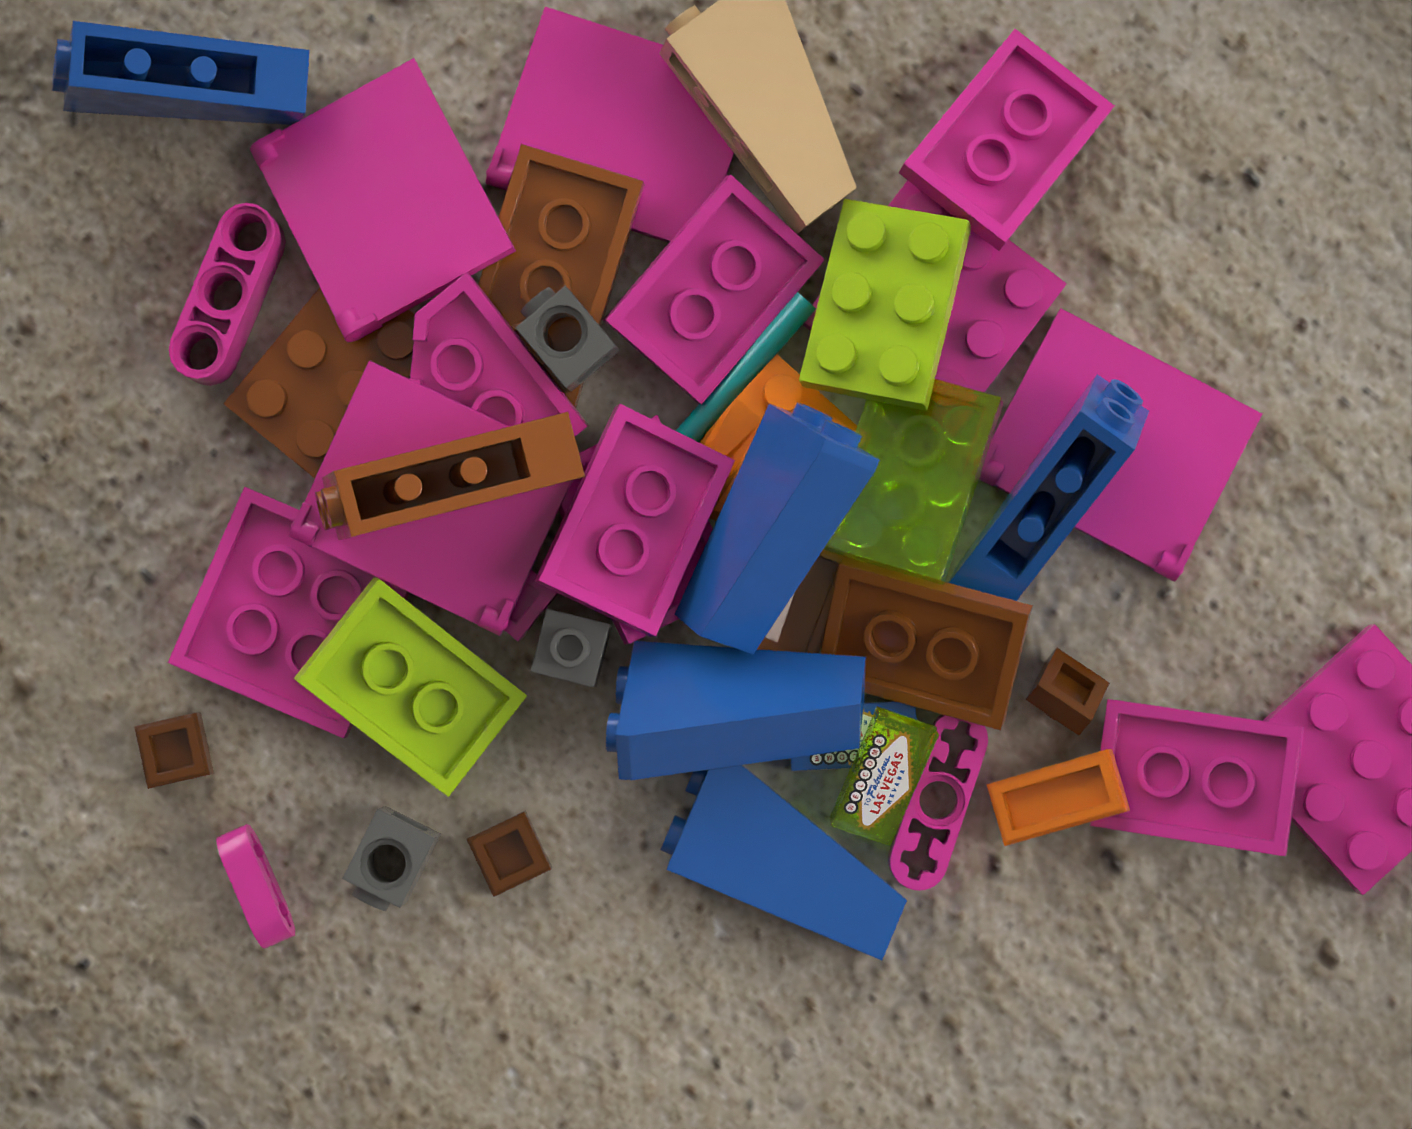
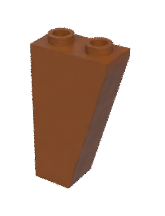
M565 412L335 470L322 477L324 488L321 491L315 492V498L324 529L335 528L339 541L585 477L569 413Z

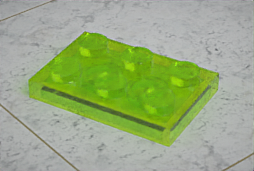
M935 379L927 411L866 399L855 431L862 436L858 447L880 461L874 474L823 550L944 585L1003 407L1002 398Z

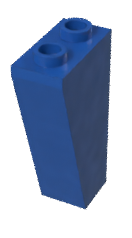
M73 21L69 40L57 39L52 91L64 93L63 111L293 125L301 121L306 113L310 50Z
M1098 374L1094 377L957 564L948 583L1015 601L1019 599L1134 452L1149 414V410L1142 406V398L1134 389L1116 379H1112L1109 383Z
M797 402L793 412L769 403L674 615L700 637L754 654L880 461L878 458L858 447L862 438L860 434L832 422V417Z
M634 641L630 666H619L616 703L621 705L620 713L609 714L606 729L607 752H617L619 779L638 780L859 749L865 702L866 657L760 649L751 654L731 647Z
M744 765L695 771L692 773L685 790L696 796L687 819L677 815L674 816L660 851L671 855L666 870L876 959L883 960L907 902L903 895Z

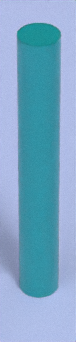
M797 292L702 404H698L675 431L699 442L734 399L772 360L816 308Z

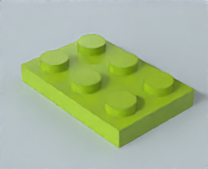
M844 199L799 377L801 385L805 388L927 411L971 232L969 220Z
M375 576L294 677L299 684L447 797L451 795L527 697L515 685Z

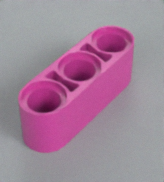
M242 203L234 205L220 219L170 339L168 351L171 363L178 372L198 384L207 386L221 384L230 378L236 369L284 253L286 240L283 229L268 211L257 204ZM258 222L265 224L267 234L263 244L256 250H240L238 237L241 230L250 223ZM226 281H239L242 287V296L238 304L229 310H217L214 303V295L217 288ZM202 339H214L218 349L217 358L206 369H194L190 361L191 349Z

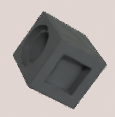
M566 285L557 293L551 287L544 289L520 311L526 319L516 329L561 383L571 392L620 351ZM563 317L578 320L582 329L579 343L569 351L559 352L553 350L548 343V330L556 320Z
M546 609L531 672L590 687H597L612 625Z
M387 806L378 808L342 879L356 886L352 893L354 897L374 908L387 911L390 903L401 908L408 902L442 834ZM380 845H393L402 851L406 860V867L400 878L388 879L380 875L376 870L374 855Z

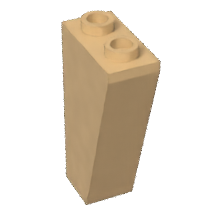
M718 0L702 13L694 5L666 26L665 30L670 36L666 38L659 54L787 225L797 235L843 201L857 188L786 0Z

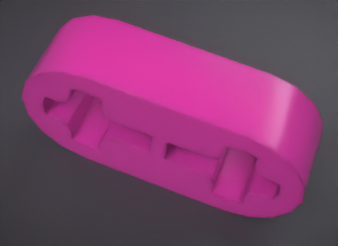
M245 824L218 836L216 842L223 866L248 925L259 945L266 949L295 936V926L288 905L260 840L252 827Z

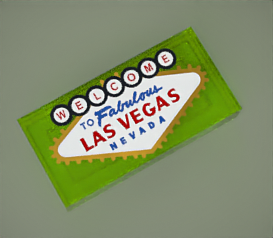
M877 706L831 812V827L891 846L938 739L937 727Z

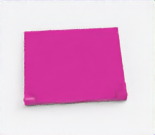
M545 6L498 145L495 148L490 166L486 171L485 184L507 191L521 144L644 181L645 186L631 231L669 243L727 176L734 153L659 54L663 46L662 44Z
M414 58L282 131L278 129L268 134L250 147V152L260 171H262L347 342L359 340L383 327V323L444 291L463 274L469 273L473 275L516 251Z
M1060 308L980 460L976 461L972 476L1009 494L1094 377L1098 374L1109 383L1112 379L1122 381L1140 395L1143 400L1142 406L1149 410V414L1134 452L1074 528L1175 582L1179 575L1183 573L1184 566L1194 549L1193 547L1252 436L1262 413Z
M368 361L305 502L302 503L297 517L291 525L289 537L310 547H315L500 636L509 625V617L573 480L338 541L336 529L325 530L320 519L315 492L321 491L324 488L322 477L335 470L510 427L379 364Z

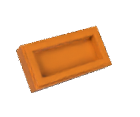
M1112 749L1102 750L986 784L1004 846L1130 811Z

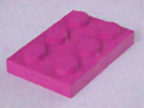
M1014 29L904 162L899 174L954 217L969 220L971 230L1000 251L1106 119L1115 105L1017 29Z
M727 175L603 321L695 402L702 404L825 259L732 175Z
M622 404L616 405L584 472L585 477H582L534 582L649 637L656 636L735 460Z
M1107 699L1100 751L1112 749L1130 811L1090 822V826L1286 856L1304 727Z

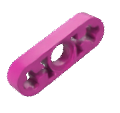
M940 715L930 727L919 765L912 781L914 785L912 786V791L908 793L909 796H907L888 853V865L892 875L906 888L917 891L930 889L942 880L947 871L988 747V733L985 726ZM959 721L968 724L966 734L975 738L972 750L961 749L954 765L955 768H967L963 782L947 772L928 770L933 757L945 764L949 753V744L941 741V733L944 728L955 730ZM935 781L946 782L953 788L956 795L954 809L943 818L927 816L920 806L922 790L925 786ZM912 818L917 819L920 823L932 829H947L943 842H940L933 836L930 837L926 854L935 860V865L931 871L921 869L917 878L909 877V866L900 861L904 850L915 851L922 834L919 831H908Z

